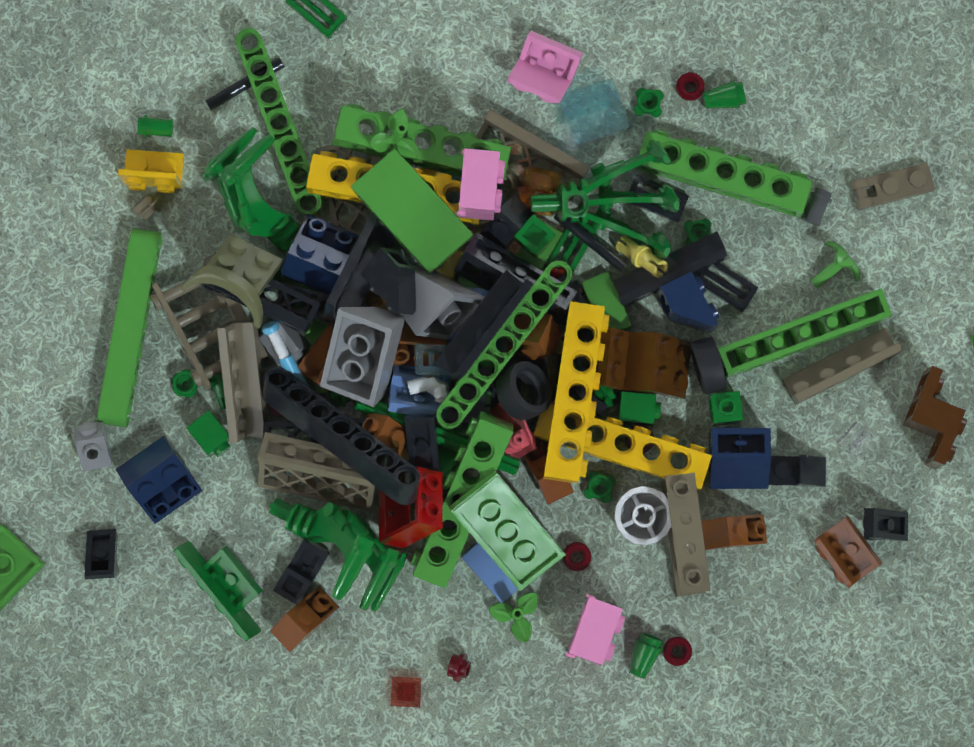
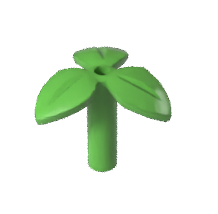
M403 108L394 112L388 120L387 126L391 135L379 132L369 142L370 147L378 152H388L391 146L395 144L396 150L404 158H414L419 155L417 144L412 139L403 138L408 130V118Z
M827 241L824 245L836 251L835 260L811 279L814 286L818 289L843 267L850 268L854 274L855 282L859 281L860 272L855 260L849 256L848 252L841 245Z
M535 592L524 593L517 598L515 609L508 602L495 603L490 606L489 612L495 620L501 623L513 619L512 634L519 641L526 643L532 635V625L523 618V615L534 613L538 605V595Z

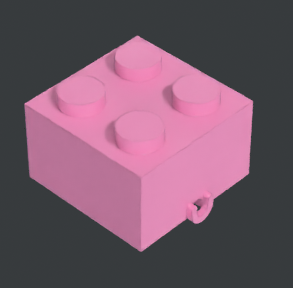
M464 148L461 151L464 157L459 211L455 215L460 218L494 221V212L500 213L502 190H497V184H503L505 161L499 160L500 152Z
M586 594V603L568 653L565 652V655L571 658L578 657L601 666L604 661L610 662L616 646L611 643L614 633L620 634L626 617L621 615L622 608L597 600L595 596Z

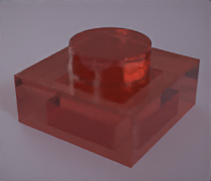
M392 677L391 706L420 707L422 678Z

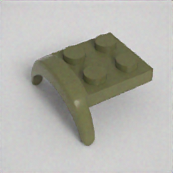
M230 233L208 264L194 272L186 280L181 290L185 291L192 285L202 283L222 287L236 295L247 306L254 319L255 327L260 328L263 323V308L259 296L280 268L283 259Z

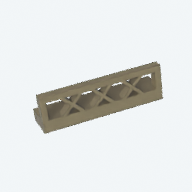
M491 109L486 114L484 123L476 135L477 139H482L488 127L500 134L501 141L504 142L505 146L519 144L524 147L526 158L515 161L509 157L508 165L512 162L518 163L526 171L527 176L556 193L558 185L556 175L564 173L577 178L575 181L577 186L579 179H584L589 171V166ZM504 136L512 141L505 142ZM529 151L536 154V156L530 157ZM543 158L549 162L551 173L543 175L535 173L531 161ZM528 162L529 168L523 166L522 163ZM553 165H555L556 167H558V168H560V169H562V170L554 171ZM553 177L554 183L547 180L546 178Z
M254 320L228 321L218 327L217 332L229 442L238 443L245 437L263 436L264 421H267L266 403L262 397L263 375L258 328L255 327Z
M885 327L782 379L796 406L897 355L902 351L899 342L894 344Z

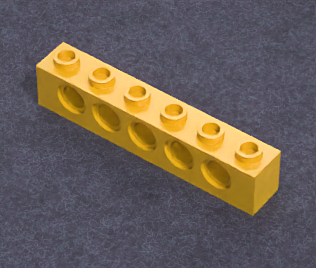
M320 151V155H312L306 185L307 193L363 203L351 190V186L375 165L366 164V160L363 158L350 156L348 160L337 158L335 153ZM413 168L452 212L456 214L459 211V203L451 204L445 197L450 191L460 193L461 181L451 180L452 176L445 173H435L434 176L425 175L423 170ZM339 169L344 170L348 174L347 178L342 182H335L331 178L332 173ZM457 216L462 222L479 225V219L460 218Z
M570 301L543 479L578 484L580 477H586L588 460H583L584 448L590 449L592 431L587 430L588 419H594L597 402L591 401L593 390H599L601 373L596 372L597 361L603 362L605 344L600 343L601 332L607 333L610 316L604 314L605 306ZM583 328L590 329L594 334V339L590 342H582L577 336L578 331ZM578 357H584L589 361L590 367L586 371H578L574 368L573 361ZM573 386H580L585 391V397L579 401L573 400L569 396V389ZM569 415H576L581 420V426L578 429L571 430L566 427L564 419ZM572 444L577 450V455L572 459L564 458L560 453L561 446Z
M551 401L549 408L539 415L534 431L535 438L549 442L555 401ZM569 415L566 417L574 421L575 429L581 426V420L578 416ZM606 417L605 421L597 418L588 419L587 430L590 427H598L603 432V438L599 442L591 441L590 449L584 448V454L665 479V476L695 472L697 490L702 489L712 455L706 454L707 448L695 444H690L689 448L678 445L679 439L667 435H662L661 439L650 436L651 430L639 426H634V429L631 430L622 427L623 421L611 417ZM621 435L628 437L631 442L630 449L627 451L618 450L615 447L616 437ZM564 444L562 446L577 451L572 444ZM648 444L656 446L659 451L657 459H646L643 456V447ZM680 453L685 456V468L676 469L672 466L671 457L673 454Z

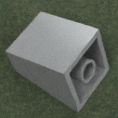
M413 266L415 268L416 311L413 315H401L405 317V321L416 336L449 340L463 326L484 296L435 270L429 275L423 267Z

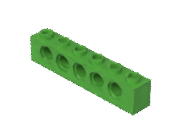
M357 104L342 105L338 113L331 145L384 158L394 148L396 149V145L393 144L388 152H378L370 147L369 142L379 132L387 134L389 131L387 123L392 114L385 111H376L375 113L364 111V107ZM408 118V130L403 138L412 139L414 142L416 138H424L429 145L427 149L418 147L419 155L417 157L404 158L408 164L462 177L464 155L461 154V151L464 148L500 152L499 160L505 161V179L511 147L505 146L503 141L498 139H487L485 141L477 139L473 133L460 132L457 134L449 132L445 126L432 125L428 127L420 125L421 122L419 120ZM360 124L369 125L372 128L373 134H362L358 126ZM447 144L452 145L456 149V155H447L443 150V146Z
M653 129L652 132L646 131L639 155L648 152L646 146L649 140L659 141L665 150H673L676 153L677 159L672 161L670 165L650 161L635 169L798 218L802 216L813 182L806 179V174L797 171H791L790 174L779 171L780 167L765 162L763 165L752 163L750 157L740 154L732 157L724 154V150L718 147L708 146L707 149L696 146L697 142L688 138H680V141L669 138L668 133L661 130ZM694 157L700 158L704 162V168L694 170L690 167L689 160ZM719 166H727L730 168L732 176L721 178L717 174V168ZM747 174L756 175L759 179V185L755 187L748 186L745 183L744 176ZM776 182L783 183L786 186L787 193L784 195L776 194L772 189V184Z
M882 288L718 348L725 378H731L888 320L892 313Z
M480 411L477 419L471 418L466 430V434L470 435L466 445L460 444L454 459L458 461L455 471L449 470L443 487L447 488L443 496V522L451 520L457 526L451 530L442 528L422 538L425 541L421 550L416 548L410 561V565H413L414 577L442 588H446L469 535L467 529L449 509V506L454 503L452 498L457 494L464 495L494 470L497 471L513 434L512 423ZM480 441H485L491 447L489 450L481 452L474 446ZM467 468H475L479 471V474L474 478H469L463 472ZM440 546L445 549V553L434 555L430 552V549Z

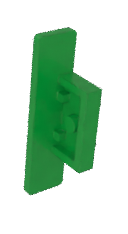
M190 541L179 545L173 550L178 557L179 563L196 579L198 587L208 594L214 602L216 609L224 614L232 624L233 630L237 635L248 641L261 632L260 627L244 608L263 590L227 546L221 548L207 562Z

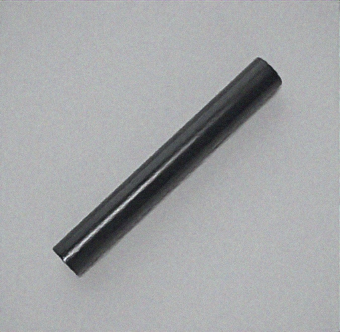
M280 58L271 62L274 73L285 67ZM263 66L252 74L263 76L267 72V66ZM248 76L205 100L210 110L215 109L252 87Z
M558 212L554 216L557 222L619 272H622L628 263L580 224L570 222L568 217L565 221L561 222L558 218Z

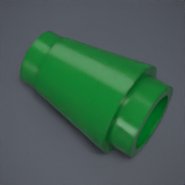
M735 80L703 92L706 109L740 108V105L747 104L742 81L735 83Z
M641 632L639 638L635 639L629 673L640 678H646L647 673H649L663 650L661 647L663 641L655 636Z

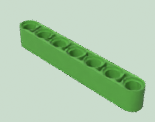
M244 28L237 34L236 45L268 132L275 138L273 146L297 211L305 218L308 213L317 216L322 210L321 197L317 194L307 193L306 185L310 167L262 37L255 29ZM252 37L258 41L256 47L250 50L243 48V41L246 38ZM264 64L267 66V72L263 76H255L252 74V69L255 65ZM271 90L277 93V98L272 103H265L261 99L266 91ZM277 117H283L287 120V125L282 130H276L271 126L272 121ZM294 144L297 147V152L291 157H286L281 153L283 146ZM298 170L304 171L307 174L306 180L300 184L294 183L291 180L292 174ZM306 197L314 198L317 201L316 207L310 211L304 210L301 207L303 199Z
M132 228L98 408V423L104 422L106 425L128 427L130 417H127V415H131L135 389L132 387H136L140 365L138 358L141 359L145 337L143 330H146L150 310L148 302H151L149 295L153 293L152 285L156 277L153 274H156L161 249L158 245L161 246L162 232Z
M554 261L547 266L465 376L459 380L445 398L436 414L437 422L441 427L451 430L461 424L566 288L572 278L571 268L566 262ZM554 268H560L565 272L566 279L561 283H556L551 279L550 271ZM537 291L544 292L548 297V303L544 306L535 305L532 301V294ZM519 314L526 315L530 320V326L524 330L518 329L514 325V317ZM499 338L509 339L512 343V350L507 353L499 352L496 348V341ZM480 362H491L494 366V373L488 377L480 375L477 369ZM465 384H470L476 389V396L471 400H465L460 396L459 389ZM449 407L457 411L458 419L456 422L448 424L442 420L441 413L445 408Z

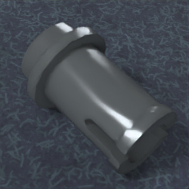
M815 188V191L810 193L812 198L802 220L815 226H820L828 203L832 202V199H830L832 194L826 190Z

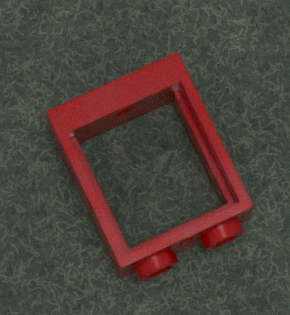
M416 467L421 477L415 501V520L410 522V504H399L379 490V543L405 548L443 528L442 472Z

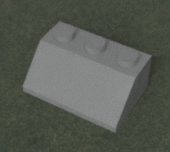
M340 307L337 312L320 387L374 407L387 392L405 317L380 307Z

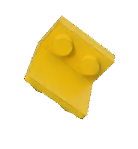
M126 149L125 169H118V176L124 185H128L130 190L145 191L146 187H157L158 192L174 193V189H182L185 155L183 153Z

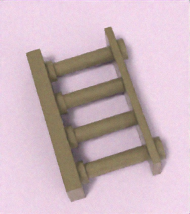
M213 255L204 259V267L208 264ZM184 281L162 292L158 284L155 283L152 285L153 294L149 295L157 311L162 309L194 369L190 371V374L196 386L202 385L205 392L211 390V384L208 379L222 372L221 360L202 369L194 353L218 342L217 329L189 343L181 328L220 308L222 310L227 308L231 319L228 321L249 319L241 304L216 295L214 299L175 318L168 302L202 285L195 284L183 291L181 288L186 282ZM259 339L261 363L268 360V354Z
M695 472L665 476V480L661 481L662 493L668 498L671 528L668 531V540L676 597L706 593V591H711Z

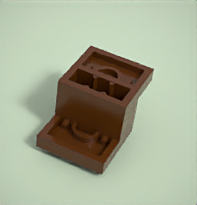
M608 327L607 333L602 332L601 343L605 344L603 362L599 361L598 373H601L599 386L621 392L659 394L675 399L686 398L688 368L691 358L690 341L658 332H627Z
M931 366L923 372L903 423L905 427L935 438L925 463L926 466L933 469L940 468L946 465L947 462L950 463L957 448L953 445L957 435L961 436L967 423V419L963 418L966 410L934 398L935 395H939L945 379L940 378L943 370L935 366Z

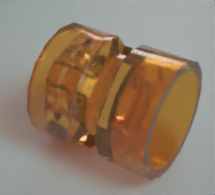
M526 167L522 182L526 189L520 191L519 199L531 209L530 195H535V191L542 194L556 193L557 185L561 182L562 175L543 168ZM554 211L535 213L538 215L552 216Z

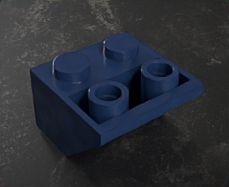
M308 213L287 253L281 275L330 295L360 235Z
M692 271L659 288L657 297L669 321L705 333L712 332L718 324L716 319L719 318V314L712 302L707 303L703 294L706 292L705 286L699 276L694 277Z
M711 428L709 431V455H712L709 464V489H768L771 462V428Z
M164 436L116 469L128 491L154 524L203 491Z

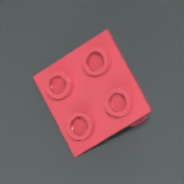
M500 403L490 408L492 416L513 424V434L504 453L521 458L537 449L534 433L528 428L526 420H518L511 417Z

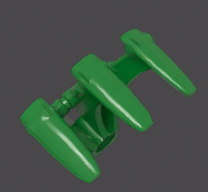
M252 127L217 156L210 159L203 169L201 178L205 182L208 180L217 182L225 200V208L236 232L244 233L246 231L252 236L267 237L279 251L287 252L301 226L291 215L271 208L263 200L255 186L252 174V166L271 147L275 138L270 134L263 137L237 158L257 133L256 128Z
M649 140L646 146L648 152L626 161L620 160L606 167L603 163H599L590 168L593 176L588 179H579L577 186L574 181L567 182L566 187L562 183H558L557 194L530 195L531 212L558 211V218L561 222L565 221L567 217L570 222H577L579 217L581 224H587L588 220H591V226L604 231L605 227L622 235L626 234L647 243V247L652 250L654 255L665 259L670 253L671 245L664 233L658 231V233H653L652 237L636 231L630 228L628 224L610 217L612 214L610 208L615 203H659V206L663 207V209L678 212L679 198L673 191V188H670L669 185H663L662 188H659V194H636L633 191H613V186H610L611 179L650 161L670 165L671 160L659 141ZM598 187V194L586 195ZM573 195H580L581 202L579 206L574 209L568 208L569 198ZM599 205L596 213L588 211L589 206Z
M276 498L274 503L271 502L269 513L285 521L284 528L313 543H334L341 550L345 562L332 595L333 598L341 600L351 588L364 564L368 565L372 576L362 597L360 608L367 610L371 606V610L376 612L404 567L408 554L402 552L399 555V551L391 548L387 550L382 543H379L378 538L375 536L376 533L357 512H352L332 502H328L317 511L300 503L292 506L279 498Z

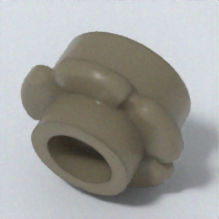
M512 162L509 166L507 165L503 183L511 189H520L524 186L528 176L521 165Z
M147 194L132 208V211L137 215L135 218L139 219L142 216L145 220L148 219L158 209L155 206L158 200L153 199Z

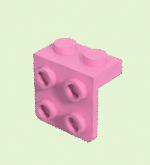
M530 31L519 60L509 74L507 81L517 90L531 92L538 95L545 102L560 103L573 81L583 53Z

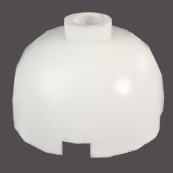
M641 486L630 489L620 498L615 508L614 519L618 531L626 540L633 544L649 545L657 543L667 535L671 528L668 498L664 493L654 488Z

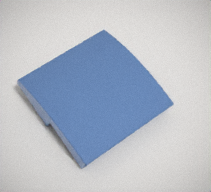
M393 364L389 385L388 411L407 415L435 414L436 416L437 410L442 403L436 402L435 397L427 391L410 395L407 381L427 375H434L446 382L450 387V375L441 368ZM445 408L441 413L443 421H446L448 408Z
M478 542L460 556L501 603L518 590Z

